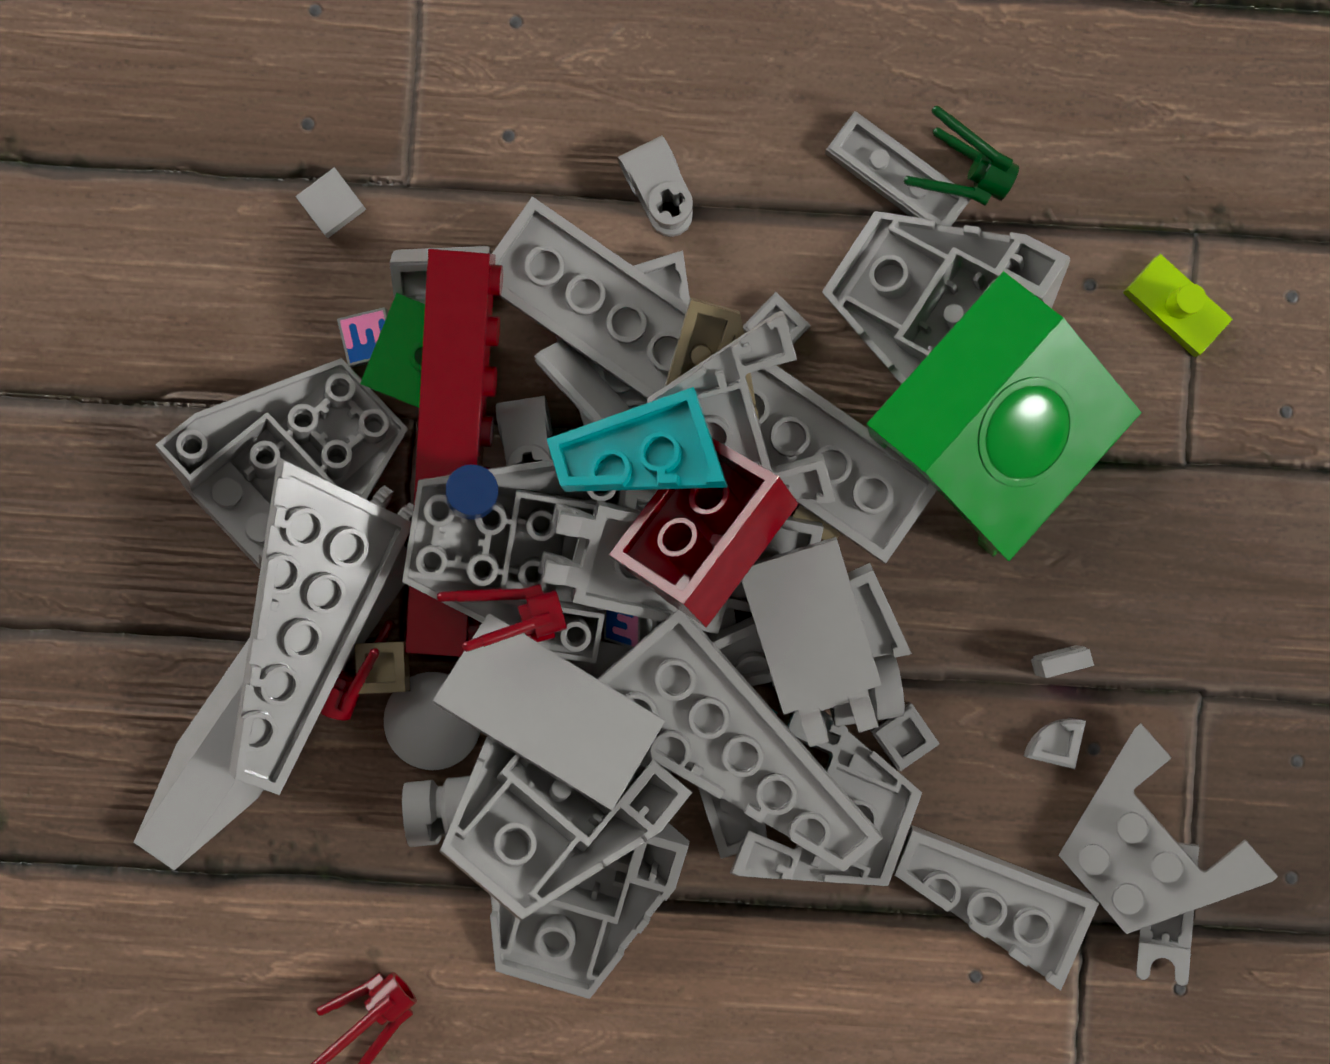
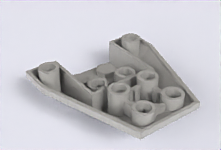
M340 358L194 413L155 446L190 496L248 558L261 569L278 457L367 500L408 428L370 388L360 385L362 379Z
M552 459L492 468L488 470L494 475L498 484L496 505L486 516L471 520L459 517L447 504L446 483L450 475L419 480L402 582L437 599V594L442 591L521 589L541 584L543 593L556 590L567 630L554 633L555 638L539 642V644L564 659L596 663L605 616L604 610L573 603L570 597L573 587L542 582L543 574L539 573L538 569L543 551L561 555L570 560H573L579 537L557 534L554 531L555 526L552 525L551 521L556 503L574 507L593 515L597 500L623 506L626 490L565 492L559 484ZM450 601L443 603L481 623L487 614L490 613L508 625H513L521 622L517 606L527 604V601Z

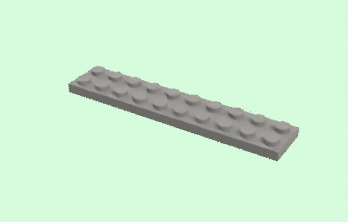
M532 196L492 253L496 255L495 265H503L502 294L499 297L648 399V397L665 387L688 304ZM777 365L751 372L759 416L758 422L770 464L778 466L819 454L824 456L836 502L816 503L814 499H796V501L882 563H887L937 489L889 446L884 449L873 440L865 426Z

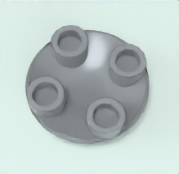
M425 672L410 677V691L393 692L387 702L384 712V731L388 743L403 761L414 767L425 770H440L451 767L462 761L472 751L480 736L478 730L433 703V699L449 674Z

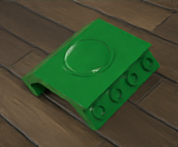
M1003 271L866 425L869 436L884 449L889 446L919 471L978 533V545L992 557L999 553L1006 560L1010 561L1142 412L1069 323Z

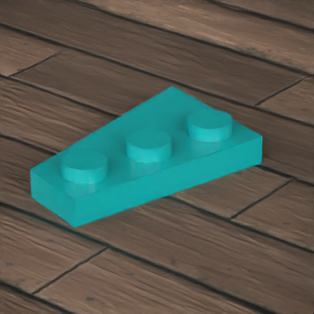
M694 387L547 438L559 484L565 492L727 488Z

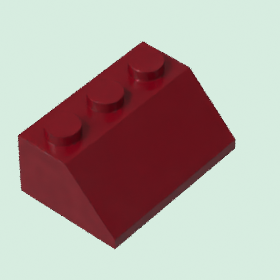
M712 438L727 488L658 489L609 554L613 560L664 600L706 628L799 504L779 476Z

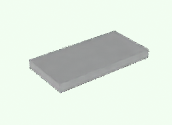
M488 613L472 639L510 625ZM523 633L469 652L464 651L433 699V703L610 812L614 809L665 723V720Z

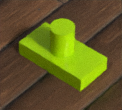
M1161 254L1154 257L1123 292L1194 358L1201 355L1233 320L1206 295L1201 286L1191 282Z

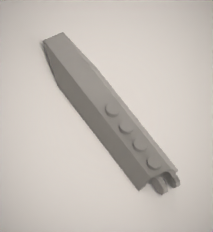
M384 485L376 492L370 502L386 509L391 501L393 491ZM409 502V504L401 508L397 515L412 522L414 505ZM403 545L355 644L365 643L405 583L402 580L408 549L406 546ZM250 638L176 744L133 842L173 870H176L256 801L264 790L238 781L229 773ZM355 644L342 671H346L355 657Z

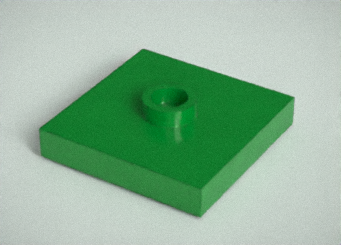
M396 292L360 382L362 386L419 408L425 304Z

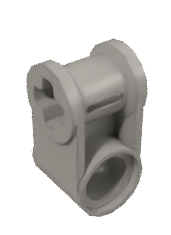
M661 135L619 156L618 161L634 195L638 197L653 228L663 236L669 237L681 235L688 230L692 223L693 200L665 138ZM670 202L674 208L679 207V215L672 217L668 211L663 212V204Z
M546 396L497 403L496 416L500 438L504 446L506 466L528 463V459L532 457L536 462L552 459L547 443V438L553 437Z

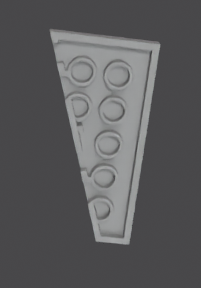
M279 457L276 465L229 773L234 779L280 795L410 533L412 524L410 520Z
M679 609L675 610L597 678L599 681L665 720L646 753L651 756L652 760L715 797L723 798L744 811V814L756 821L764 822L790 837L792 842L840 870L845 871L883 839L878 829L693 619Z

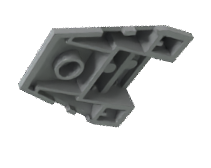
M874 211L822 293L902 384L1003 271L1052 308L1069 266L1070 257L1026 234L1010 232V235L984 232L981 231L980 227L964 225V228L936 224L935 220Z
M486 737L440 852L521 921L659 834L692 792L656 761L652 760L646 767L641 764L639 765L614 809L610 812L496 741Z
M668 823L659 834L521 921L491 896L492 913L490 921L495 971L590 999L621 960L625 949L638 933L641 934L649 924L650 917L664 899L667 901L676 889L690 841Z

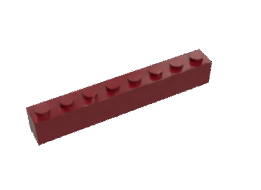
M428 249L414 505L419 480L451 475L456 469L465 465H479L486 469H491L490 467L483 466L484 447L492 446L494 433V418L486 417L487 397H495L497 385V367L489 366L490 346L497 347L500 336V316H492L493 295L501 296L503 287V265H495V254ZM409 586L406 653L461 657L464 652L462 644L473 638L482 623Z

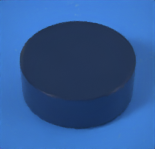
M465 465L456 469L449 476L446 483V501L449 508L459 517L471 520L479 519L489 514L496 505L498 484L494 475L488 469L479 465Z

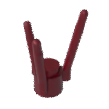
M541 584L521 589L442 591L437 594V599L441 602L527 601V604L517 606L521 622L464 642L462 649L465 652L485 647L525 633L526 636L539 643L555 638L554 633L567 630L556 590L543 593Z
M392 620L385 622L373 643L387 641L394 627ZM377 648L370 650L356 675L341 670L320 712L322 715L342 721L351 719L360 695L359 692L380 654Z
M378 972L366 983L319 1006L316 1009V1013L322 1016L367 994L370 996L364 1001V1005L369 1013L322 1052L311 1064H326L330 1062L375 1021L380 1025L389 1021L358 1063L371 1064L399 1026L413 1015V1011L410 1008L417 1003V999L407 983L395 972H391L386 977L381 972Z

